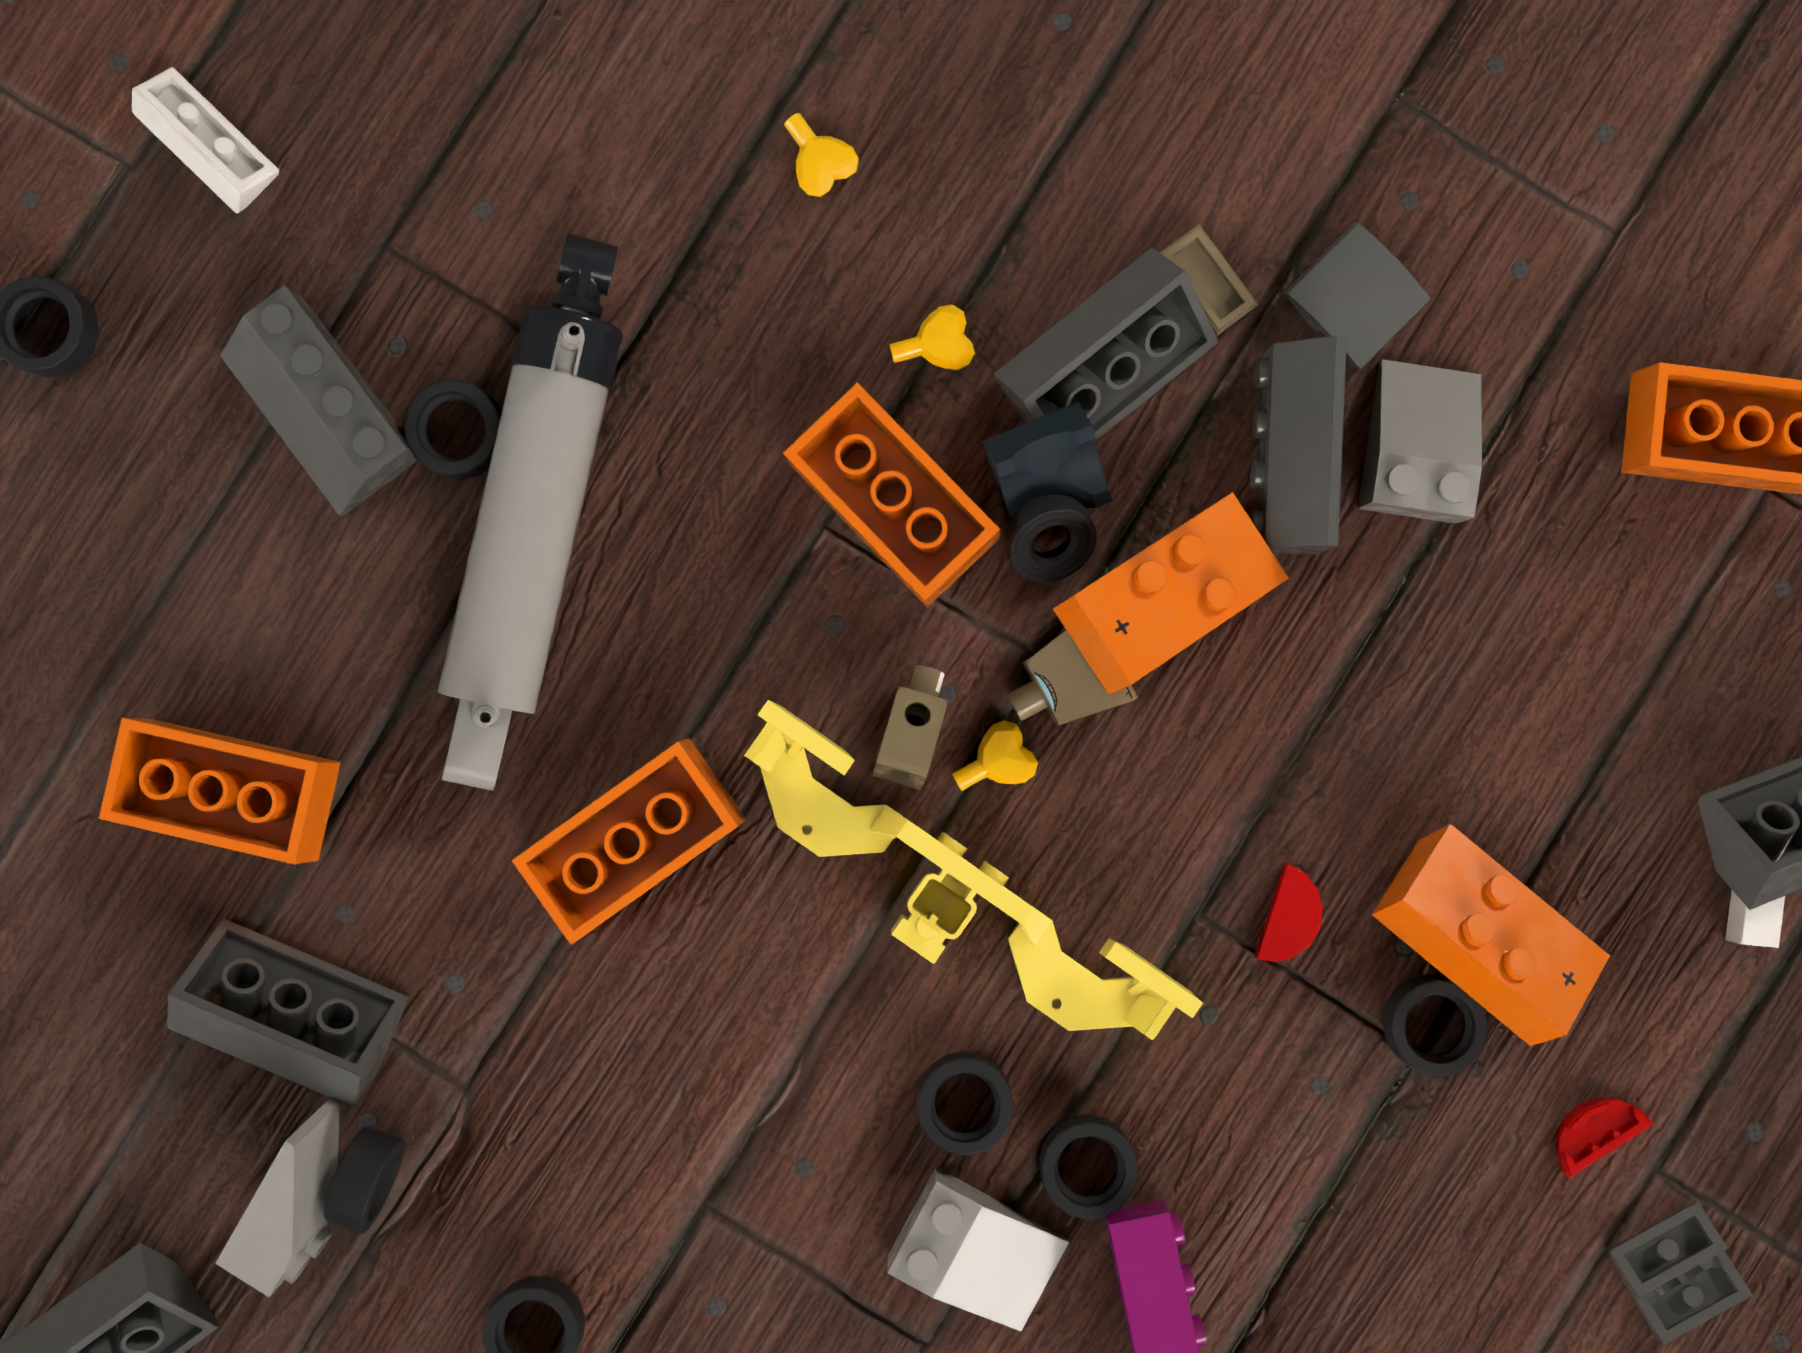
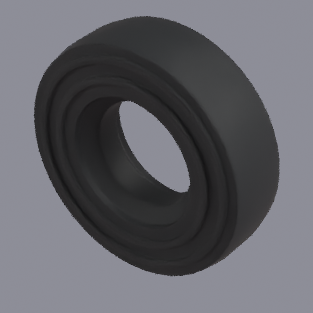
M1046 495L1026 503L1013 514L1004 532L1005 551L1012 566L1023 577L1037 582H1052L1072 575L1090 559L1097 542L1095 524L1087 509L1076 499L1065 495ZM1055 525H1061L1068 529L1067 539L1057 548L1046 552H1039L1032 548L1034 537L1042 530Z

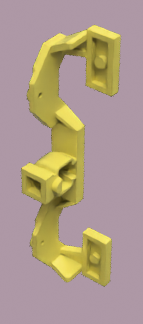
M769 700L763 706L758 716L767 721V723L744 756L760 766L776 824L780 830L819 857L885 852L891 841L897 837L941 868L938 874L928 873L921 879L907 901L910 915L908 918L903 914L900 916L891 929V935L934 964L945 949L943 943L945 938H958L976 913L977 906L972 899L977 893L1018 921L1008 936V942L1026 1001L1068 1031L1134 1027L1149 1039L1154 1040L1176 1007L1191 1018L1195 1016L1203 1004L1202 1001L1190 990L1115 940L1108 938L1099 953L1133 977L1101 979L1063 953L1053 921L1005 888L1004 885L1009 877L986 861H983L978 869L962 858L967 848L943 831L936 840L886 804L854 807L812 777L805 749L844 776L855 760L844 749L782 706Z

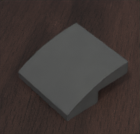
M1354 222L1284 292V295L1312 330L1322 331L1326 337L1347 336L1346 362L1350 368L1361 369L1431 299L1403 264L1372 233L1358 222Z
M1698 1201L1607 1250L1637 1308L1659 1344L1665 1345L1753 1296L1724 1251L1728 1249L1727 1245Z

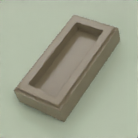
M1200 224L1160 252V254L1185 270L1216 337L1258 306V303Z

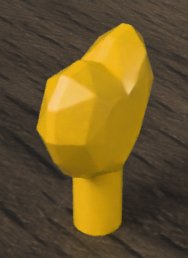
M800 113L794 114L784 123V126L800 147L796 159V174L800 188L807 195L821 197L830 191L835 180L847 179L856 173L859 158L852 146L831 136H816Z
M954 305L939 306L922 322L917 337L889 344L894 363L922 356L932 365L944 369L959 370L968 366L975 355L972 342L964 334L966 327L964 311Z
M1004 720L993 724L985 733L979 744L977 760L952 773L961 791L985 778L1002 784L1025 783L1035 775L1038 761L1033 752L1022 746V733L1017 724Z

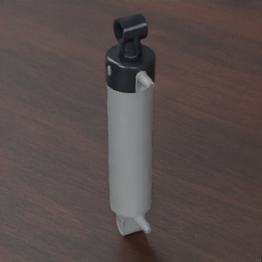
M567 233L556 283H560L561 287L559 294H554L552 307L531 305L522 311V326L520 334L515 341L510 363L512 367L437 692L460 699L442 781L493 791L512 710L534 714L606 400L608 392L612 390L617 368V355L620 344L623 342V334L618 327L600 320L604 307L599 305L601 295L607 296L618 246Z

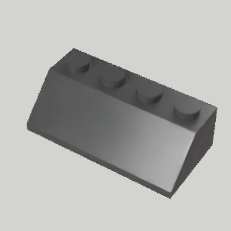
M1151 247L995 372L994 376L1014 409L1026 423L1079 402L1092 423L1096 440H1098L1219 341L1185 270Z
M283 285L242 316L220 356L339 516L343 517L417 462L411 449L406 444L403 430L303 297L286 285Z
M1329 336L1273 343L1264 352V358H1258L1256 361L1255 388L1262 389V406L1254 411L1252 433L1254 439H1260L1259 459H1253L1250 484L1251 489H1258L1257 509H1251L1249 518L1272 553L1316 555L1338 546L1347 336Z
M1802 757L1701 795L1698 804L1715 871L1749 910L1802 889Z
M223 918L169 992L167 1028L356 1108L382 1064L409 997Z
M139 1243L0 1345V1353H185L219 1328L216 1317L177 1263Z

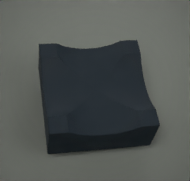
M1079 402L982 441L1008 521L1023 505L1046 495L1069 496L1079 501L1085 508H1097L1112 502L1110 490L1097 452L1093 425Z

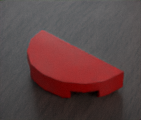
M1284 863L1253 957L1256 960L1279 962L1296 957L1312 944L1321 928L1323 906L1318 889L1306 873L1289 863Z
M1594 1098L1579 1104L1564 1118L1556 1136V1157L1563 1175L1569 1179L1653 1126L1654 1123L1641 1109L1617 1098Z

